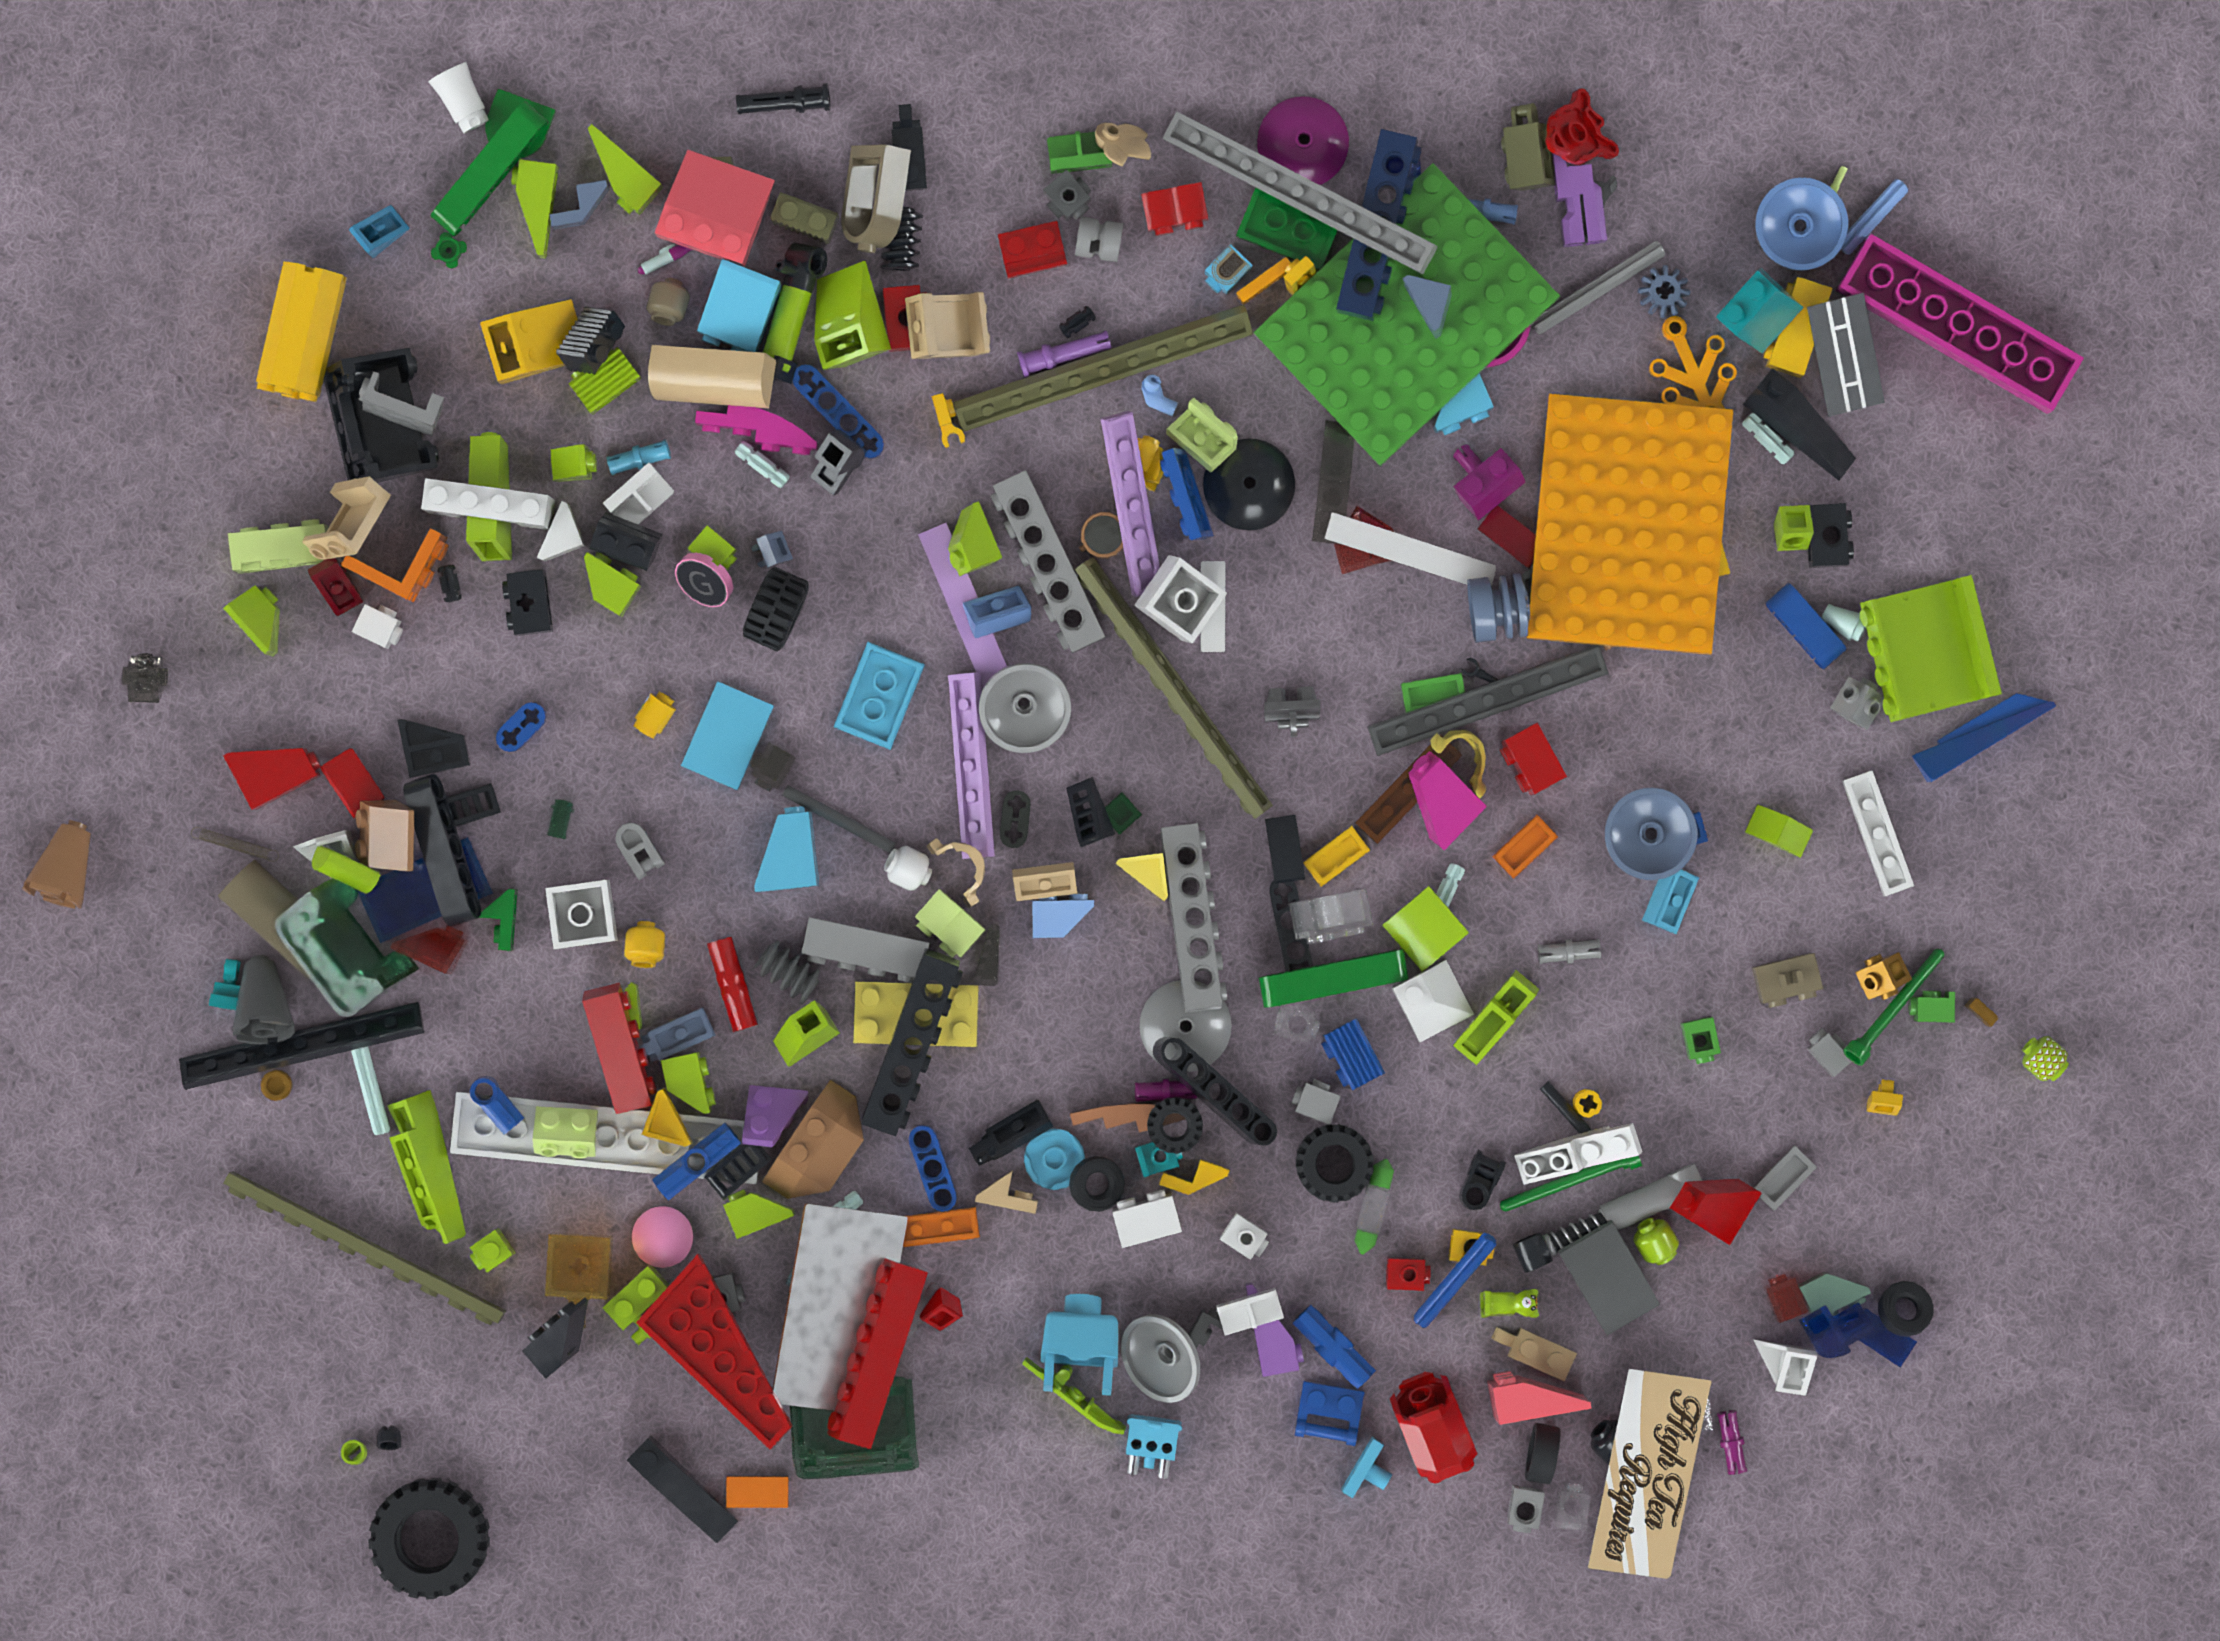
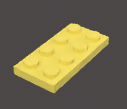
M855 982L853 1043L890 1044L912 983ZM926 984V988L931 993H939L943 989L942 984ZM958 985L957 989L951 987L948 998L953 1000L947 1017L941 1015L937 1025L942 1028L937 1044H930V1046L977 1047L979 985ZM920 1009L915 1013L920 1021H929L933 1017L932 1013L927 1009ZM910 1037L905 1041L906 1045H922L921 1041L915 1037Z

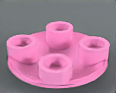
M666 1206L654 1207L644 1212L635 1222L632 1231V1244L636 1254L648 1265L658 1268L671 1267L684 1260L691 1250L694 1238L691 1224L685 1215L674 1208Z

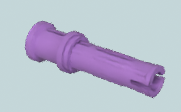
M1107 331L1051 347L1050 344H1043L1041 349L1027 353L1017 352L1023 377L1027 378L1031 373L1056 368V364L1112 349L1110 341L1097 344V342L1108 340Z

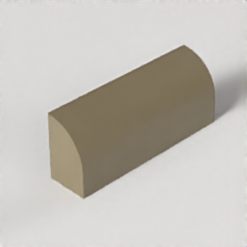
M253 860L242 869L218 895L223 902L307 979H313L345 944L338 935L256 860Z

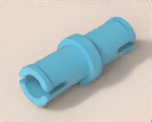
M662 440L661 442L644 447L636 445L630 451L607 456L606 458L610 473L613 476L634 468L641 470L648 463L671 459V453L667 441Z

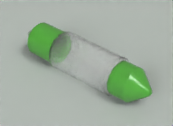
M1383 1159L1373 1165V1175H1371L1370 1182L1365 1190L1354 1239L1359 1253L1362 1255L1375 1246L1378 1234L1381 1231L1394 1169L1388 1159Z

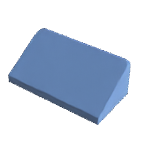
M1019 585L963 602V608L975 638L1021 625L1031 620L1032 607Z

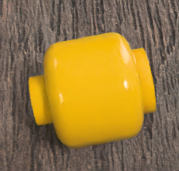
M639 921L637 926L627 930L625 934L624 956L631 961L632 966L653 968L657 962L663 959L665 933L661 929L656 928L654 922Z

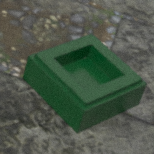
M1123 792L1105 806L1112 827L1119 835L1142 816L1140 811Z

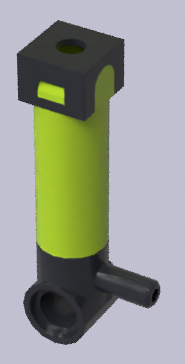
M794 242L788 247L785 259H780L775 263V269L786 275L763 352H761L768 354L776 360L773 380L792 384L798 365L792 362L816 278L820 277L827 267V253L823 248Z

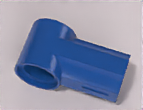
M481 1076L471 1085L470 1097L483 1109L503 1135L525 1118L501 1090L493 1077ZM488 1083L491 1085L493 1095L487 1099L478 1096L476 1092L478 1084Z

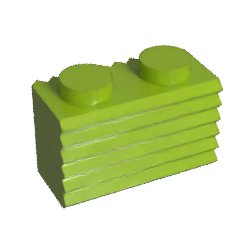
M617 347L614 350L611 348L607 360L601 364L595 375L577 371L571 375L573 380L568 384L588 411L594 415L642 378Z

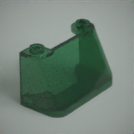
M331 878L307 892L282 913L276 920L275 929L279 938L332 1008L343 1017H351L419 970V967L406 952L401 950H395L385 957L348 909L357 900L358 890Z
M894 1377L871 1449L843 1442L827 1435L829 1430L827 1426L828 1419L834 1410L790 1406V1420L793 1425L791 1428L792 1458L796 1475L801 1479H824L906 1472L919 1467L912 1379Z

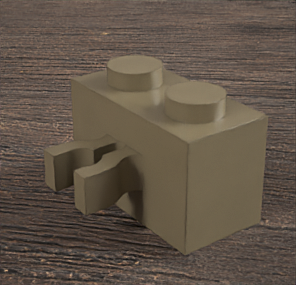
M1815 953L1751 967L1760 1003H1768L1769 1008L1787 1004L1786 998L1797 995L1799 1001L1817 997L1816 991L1823 989Z

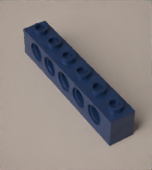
M1381 129L1362 203L1363 208L1396 225H1403L1407 207L1402 206L1405 194L1411 195L1415 178L1410 176L1412 164L1418 165L1422 147L1417 146V137ZM1390 160H1401L1404 163L1403 169L1399 173L1389 172L1386 166ZM1384 189L1394 190L1396 192L1395 200L1391 203H1383L1379 199L1381 191ZM1353 239L1336 310L1337 313L1374 321L1375 314L1381 315L1385 297L1380 296L1382 284L1388 285L1392 267L1387 266L1389 257L1381 253V258L1376 263L1365 261V252L1372 248ZM1368 278L1374 282V287L1370 292L1361 293L1357 290V283L1361 279Z

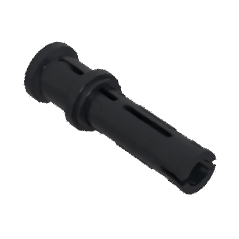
M823 83L822 87L803 88L802 85L794 87V91L736 95L738 115L742 113L796 109V112L804 113L805 110L824 108L825 111H830L831 109L828 83Z

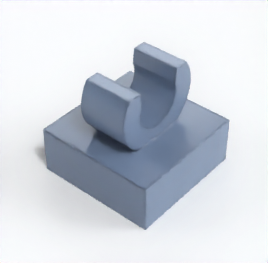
M782 531L757 538L758 544L751 548L753 552L761 550L764 560L757 563L759 567L767 566L768 568L793 559Z

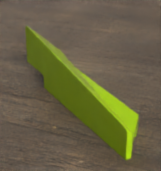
M431 1090L387 1105L400 1131V1134L389 1139L420 1224L427 1230L436 1229L440 1232L445 1244L466 1235L440 1120Z

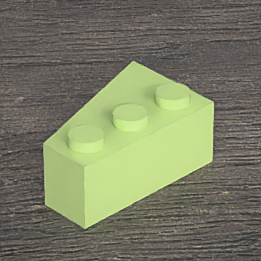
M319 519L301 521V526L289 527V523L270 525L271 529L267 530L251 527L240 529L238 533H228L232 570L244 574L314 565L324 561L314 557L302 541L305 536L326 533L328 525L320 524Z

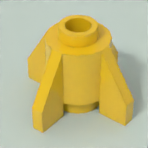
M1144 435L1142 438H1137L1145 485L1148 490L1155 492L1163 476L1160 460H1163L1162 452L1164 450L1159 446L1160 442Z

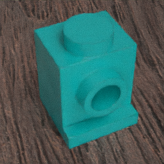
M1153 1142L1135 1147L1144 1177L1179 1167L1178 1160L1183 1159L1182 1152L1179 1154L1165 1152L1166 1159L1163 1162H1157L1154 1159V1154L1162 1149H1159Z

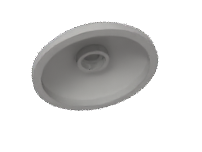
M1017 663L999 670L985 684L979 699V717L986 734L1000 747L1017 753L1036 752L1052 745L1064 733L1071 716L1070 696L1063 681L1050 669L1034 663ZM1021 698L1029 699V703L1026 706L1019 705L1018 701Z
M1180 980L1161 986L1148 998L1141 1012L1139 1026L1145 1049L1157 1061L1153 1055L1155 1042L1163 1037L1179 1038L1209 1065L1222 1055L1231 1036V1016L1225 1001H1222V1009L1185 1014ZM1195 981L1199 986H1207L1204 983ZM1188 1020L1191 1022L1192 1028L1189 1032L1181 1031L1180 1023L1182 1021ZM1172 1043L1165 1047L1164 1053L1167 1059H1171L1175 1055L1176 1050ZM1194 1063L1190 1064L1187 1068V1072L1198 1070Z
M1156 1314L1140 1316L1127 1326L1122 1336L1121 1354L1126 1371L1135 1385L1149 1397L1161 1402H1178L1189 1396L1199 1382L1200 1360L1196 1347L1185 1330L1171 1319Z

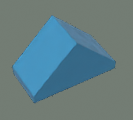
M389 205L351 226L349 231L364 250L374 258L410 228L392 205Z

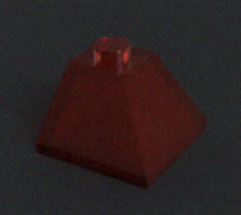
M447 925L445 929L437 927L395 941L390 948L444 974H453L468 940L462 938L463 931Z

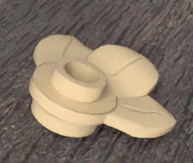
M1101 123L1097 126L1095 142L1104 150L1106 157L1115 164L1123 166L1127 157L1146 160L1151 158L1150 147L1145 141L1148 134L1143 129L1131 124L1117 126L1113 123Z

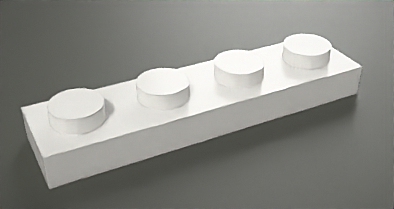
M1871 770L1843 780L1842 783L1883 896L1913 887L1911 875L1873 771Z

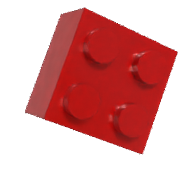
M1538 723L1532 724L1501 742L1504 748L1499 751L1508 766L1513 764L1518 772V775L1514 778L1522 793L1528 791L1530 796L1535 795L1567 777Z

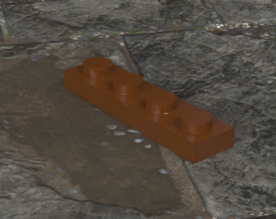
M1450 743L1444 748L1442 753H1437L1430 744L1416 760L1430 751L1451 768L1462 754ZM1416 760L1355 822L1376 844L1417 803L1408 774L1413 769Z

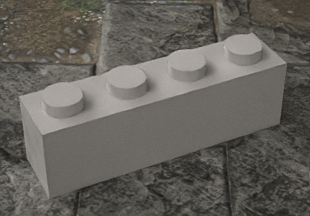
M809 917L801 954L808 955L807 961L825 965L826 959L838 961V968L855 971L856 965L867 967V974L885 977L886 972L898 974L897 980L912 983L925 948H930V942Z

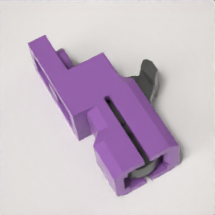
M1552 153L1556 202L1565 201L1566 215L1560 222L1563 247L1581 246L1585 243L1586 245L1605 243L1607 241L1604 206L1607 199L1617 188L1616 177L1611 176L1606 183L1593 181L1592 164L1567 167L1565 160Z

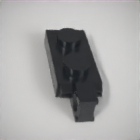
M911 104L899 105L900 121L892 122L893 129L891 131L893 146L911 150L905 191L927 189L923 131L920 126V120H912Z
M1035 1100L985 1130L986 1134L981 1138L982 1140L969 1147V1150L976 1163L980 1166L1005 1156L1054 1126L1040 1101Z

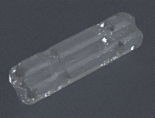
M932 1281L925 1290L926 1294L921 1295L908 1337H913L919 1329V1323L922 1324L924 1322L920 1319L919 1315L934 1293L942 1287L937 1282Z

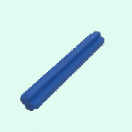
M1483 1233L1414 1314L1416 1324L1422 1328L1429 1326L1496 1247V1239L1489 1233Z

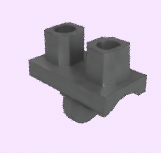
M1312 686L1297 688L1298 701H1286L1285 689H1269L1267 702H1265L1264 706L1265 722H1278V729L1290 728L1291 737H1297V728H1308V720L1320 719V699H1316L1314 688Z

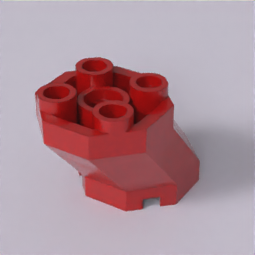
M1423 1372L1403 1380L1399 1385V1394L1395 1396L1393 1393L1389 1399L1419 1475L1428 1478L1430 1483H1439L1442 1480L1471 1470L1475 1464L1473 1459L1477 1455V1451L1448 1377L1440 1375V1379L1435 1378L1433 1373Z

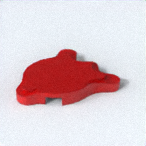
M1580 88L1574 91L1570 102L1552 112L1548 117L1546 146L1551 153L1560 156L1566 162L1581 165L1592 160L1594 157H1603L1610 160L1619 154L1618 145L1601 134L1600 128L1604 126V119L1591 108L1590 96L1585 89Z

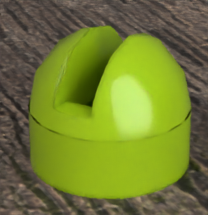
M357 1440L347 1441L341 1448L343 1461L350 1465L361 1464L367 1457L366 1446ZM361 1448L362 1452L351 1460L349 1456Z

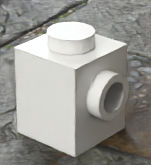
M365 604L352 632L389 649L390 645H396L401 637L403 629L399 626L402 621L395 618L397 612L380 605L377 610Z
M1237 1212L1220 1236L1221 1241L1250 1260L1254 1254L1260 1257L1269 1241L1265 1240L1268 1235L1267 1232Z

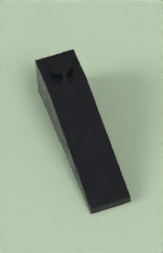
M1773 368L1743 403L1746 408L1756 414L1838 481L1855 461L1856 457L1798 388Z
M651 1435L627 1459L653 1487L715 1543H718L738 1522Z

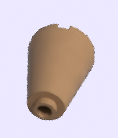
M69 820L68 824L60 825L25 880L22 887L23 891L32 896H35L36 891H38L44 897V901L72 909H75L76 906L79 909L82 908L91 836L86 831V825L73 820Z

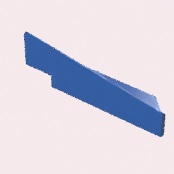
M2016 693L1938 739V745L1912 755V758L1926 782H1932L2056 707V704L2052 701H2045Z

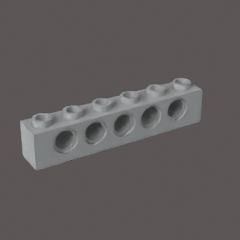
M1025 470L993 485L995 493L990 495L997 511L1004 510L1008 521L1003 524L1010 538L1017 537L1022 547L1017 550L1023 566L1030 565L1035 576L1031 577L1030 580L1037 595L1043 593L1048 602L1043 608L1050 622L1056 620L1061 629V632L1056 635L1063 650L1070 648L1073 654L1105 639L1102 628L1027 471ZM1016 500H1024L1028 503L1029 510L1024 516H1016L1012 513L1011 506ZM1032 527L1038 528L1042 532L1040 542L1037 544L1026 542L1024 534L1027 529ZM1044 555H1049L1055 560V567L1049 572H1043L1037 566L1039 558ZM1056 583L1065 584L1069 589L1067 597L1062 600L1053 598L1051 595L1052 586ZM1071 610L1079 612L1082 616L1080 625L1074 628L1068 627L1064 623L1065 614Z
M1198 823L1163 827L1160 830L1184 1012L1186 1014L1222 1009V1001L1227 1000V990L1225 982H1219L1218 971L1223 970L1221 952H1215L1214 940H1219L1217 921L1211 922L1210 910L1215 909L1213 891L1207 892L1206 879H1211L1209 861H1203L1201 850L1207 849L1205 831H1199ZM1182 850H1189L1194 854L1195 860L1189 865H1184L1179 862L1178 853ZM1187 880H1192L1198 884L1199 891L1194 895H1187L1183 892L1181 885ZM1192 910L1198 911L1203 917V922L1196 926L1191 925L1186 920V914ZM1194 941H1202L1207 946V952L1202 956H1196L1191 952L1190 944ZM1199 971H1205L1211 976V983L1204 987L1199 986L1194 981V975Z

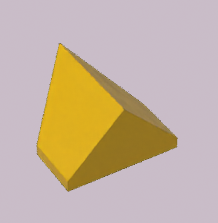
M664 1088L658 1091L641 1135L686 1147L692 1144L693 1141Z

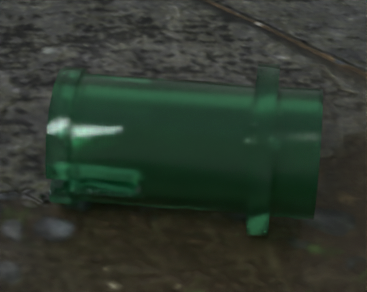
M555 799L554 804L550 806L553 808L546 835L566 839L570 815L574 813L575 809L572 808L573 802Z

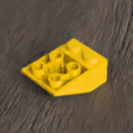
M572 299L509 313L480 322L495 375L501 385L565 366L556 352L560 348V344H563V340L566 339V335H569V330H572V325H575V321L578 320Z

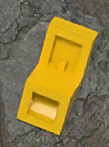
M1200 1159L1192 1182L1163 1172L1159 1185L1189 1195L1227 1177L1230 1170Z

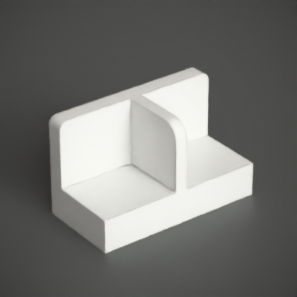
M648 463L604 501L603 504L613 515L639 525L674 494V490L655 468Z
M1275 1288L1216 1305L1225 1336L1249 1328L1254 1329L1259 1325L1284 1318Z

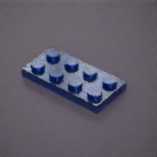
M469 837L461 840L478 899L480 900L494 894ZM424 857L413 861V871L393 870L380 876L376 886L369 893L365 894L357 890L380 944L442 917Z

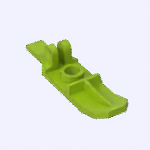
M1026 1357L1022 1364L1044 1381L1045 1369L1039 1367ZM1063 1365L1057 1373L1054 1372L1053 1392L1096 1426L1115 1434H1124L1127 1426L1104 1412L1094 1403L1095 1399L1093 1397L1087 1402L1084 1400V1394L1074 1386L1068 1387L1065 1385L1073 1372L1070 1365Z

